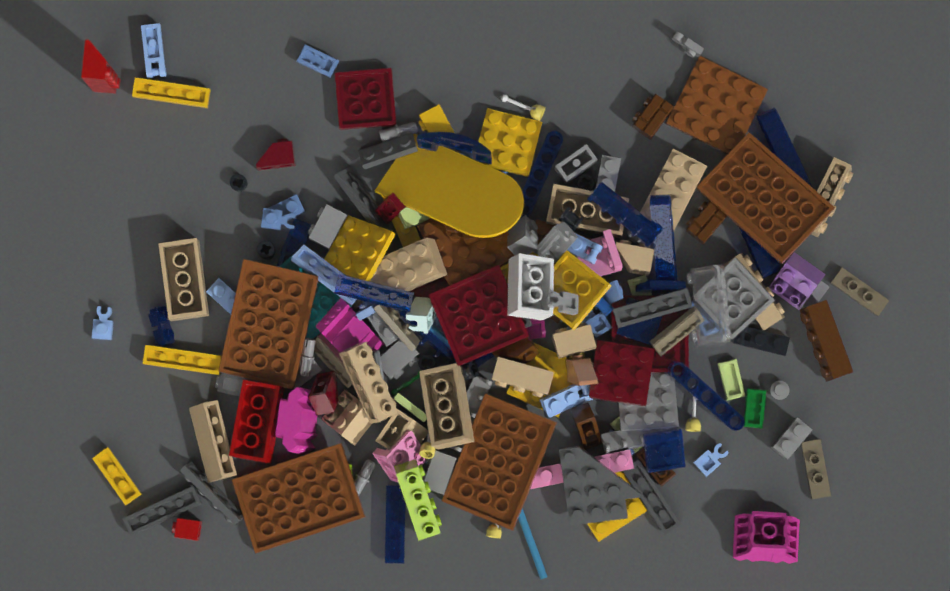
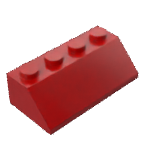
M85 39L81 78L93 92L116 94V88L119 89L120 77H118L117 73L91 41Z
M243 380L229 456L271 464L276 440L280 400L284 397V387Z

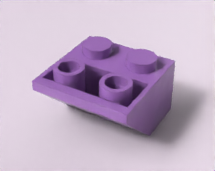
M794 252L769 288L800 310L826 274Z

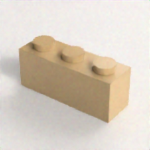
M498 357L492 381H495L494 385L506 388V385L514 386L513 390L524 393L525 390L532 391L533 396L543 398L544 395L548 396L554 372Z

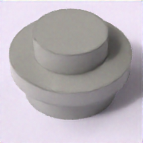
M776 381L771 385L770 393L777 400L785 399L789 394V386L784 381Z

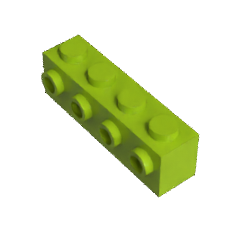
M413 459L395 465V473L418 540L440 534L439 526L442 523L439 514H434L433 510L437 508L434 499H429L428 493L431 490L428 481H423L422 476H425L422 464L418 465L417 460Z

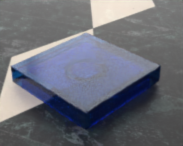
M649 280L635 285V292L672 293L686 289L685 281Z
M628 297L625 306L640 301ZM662 316L620 327L617 329L616 334L651 345L650 341L657 335Z
M681 428L643 434L646 470L648 473L686 467Z

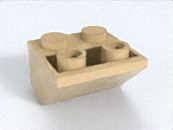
M620 240L619 243L616 242L621 262L627 271L648 276L651 270L654 249H650V245L647 244L634 246L631 245L630 241Z
M580 323L575 330H567V328L555 330V334L552 335L558 359L596 349L591 325H586L585 323Z
M344 389L341 395L338 396L339 401L335 411L325 414L321 420L355 446L371 424L361 401Z
M397 409L398 413L392 415L375 440L390 450L408 430L413 432L420 444L429 431Z

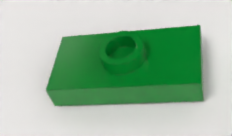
M747 388L743 427L763 429L767 390Z

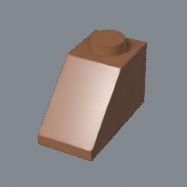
M574 354L572 358L566 359L568 382L578 386L598 384L590 358L584 357L583 354Z

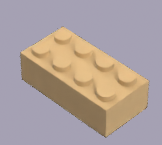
M673 149L637 219L671 236L707 165Z
M554 184L546 224L556 226L563 221L560 222L558 219L568 207H571V211L584 218L576 230L603 235V231L611 229L613 237L621 238L629 198Z
M426 237L385 255L370 283L366 284L371 301L376 299L378 302L381 298L388 301L446 276L447 272L435 239Z
M193 238L158 243L168 319L170 321L209 316L199 240Z
M454 363L419 371L431 447L439 450L475 442L461 366Z

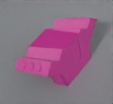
M342 298L316 325L317 329L339 353L362 342H367V345L372 350H379L384 345L363 320L359 321L354 310Z
M297 387L289 393L288 399L280 400L276 437L283 439L282 443L289 452L304 455L316 449L311 440L318 436L316 434L318 415L308 398L311 391L309 389Z
M752 511L751 514L743 513L736 515L733 558L738 561L748 559L752 562L771 561L779 563L784 561L788 564L798 562L800 520L780 512Z

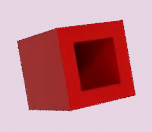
M177 518V521L173 522L172 533H175V538L199 541L202 521Z

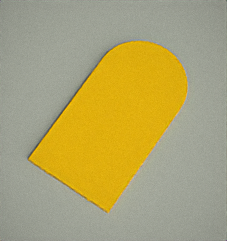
M415 133L413 135L418 151L397 158L375 189V193L386 198L394 193L406 207L467 235L479 238L493 237L508 231L520 219L524 207L522 190L512 177Z

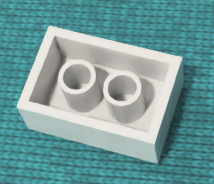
M520 253L509 259V316L544 320L553 315V308L547 306L548 303L553 302V298L548 297L547 294L553 292L554 259Z

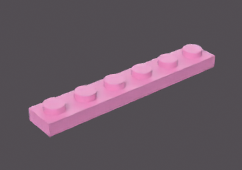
M631 450L594 457L614 473L634 469ZM561 463L540 467L530 489L564 483Z

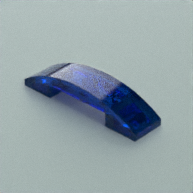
M429 132L417 136L418 148L437 152L440 145L470 152L474 160L492 164L491 151L478 141L467 136L450 132Z

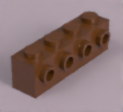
M827 300L800 309L801 321L806 326L807 337L813 345L814 356L820 364V372L826 382L853 373Z

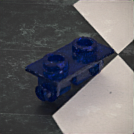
M166 306L150 309L148 316L151 327L158 326L159 328L153 331L156 344L159 347L166 344H174V331L168 319Z

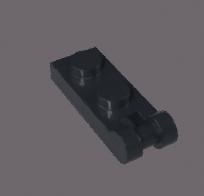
M746 327L737 335V338H734L733 344L786 356L790 337ZM745 333L751 334L749 341L744 340Z

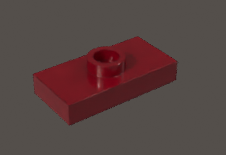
M392 193L375 209V212L386 224H389L406 206Z

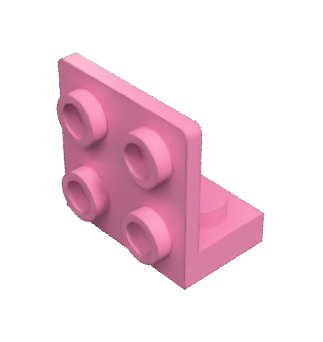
M611 229L603 231V236L590 240L604 247L601 253H598L595 264L577 257L601 277L622 270V262ZM588 248L586 254H589L592 249Z
M410 430L390 450L377 448L372 453L390 480L398 482L394 469L395 465L413 459L417 460L418 465H423L427 461L426 458L419 455L421 444Z

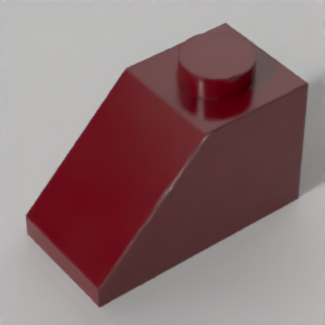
M284 138L278 139L277 143H272L256 163L257 170L296 166L293 142Z
M335 371L317 374L308 398L317 415L330 414L336 409L339 399Z

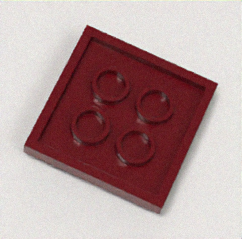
M392 68L335 73L340 130L396 125Z
M597 340L593 368L598 384L590 385L589 398L646 407L655 349Z

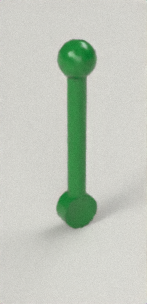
M418 372L416 376L399 388L392 389L391 395L396 396L398 392L420 378V373Z

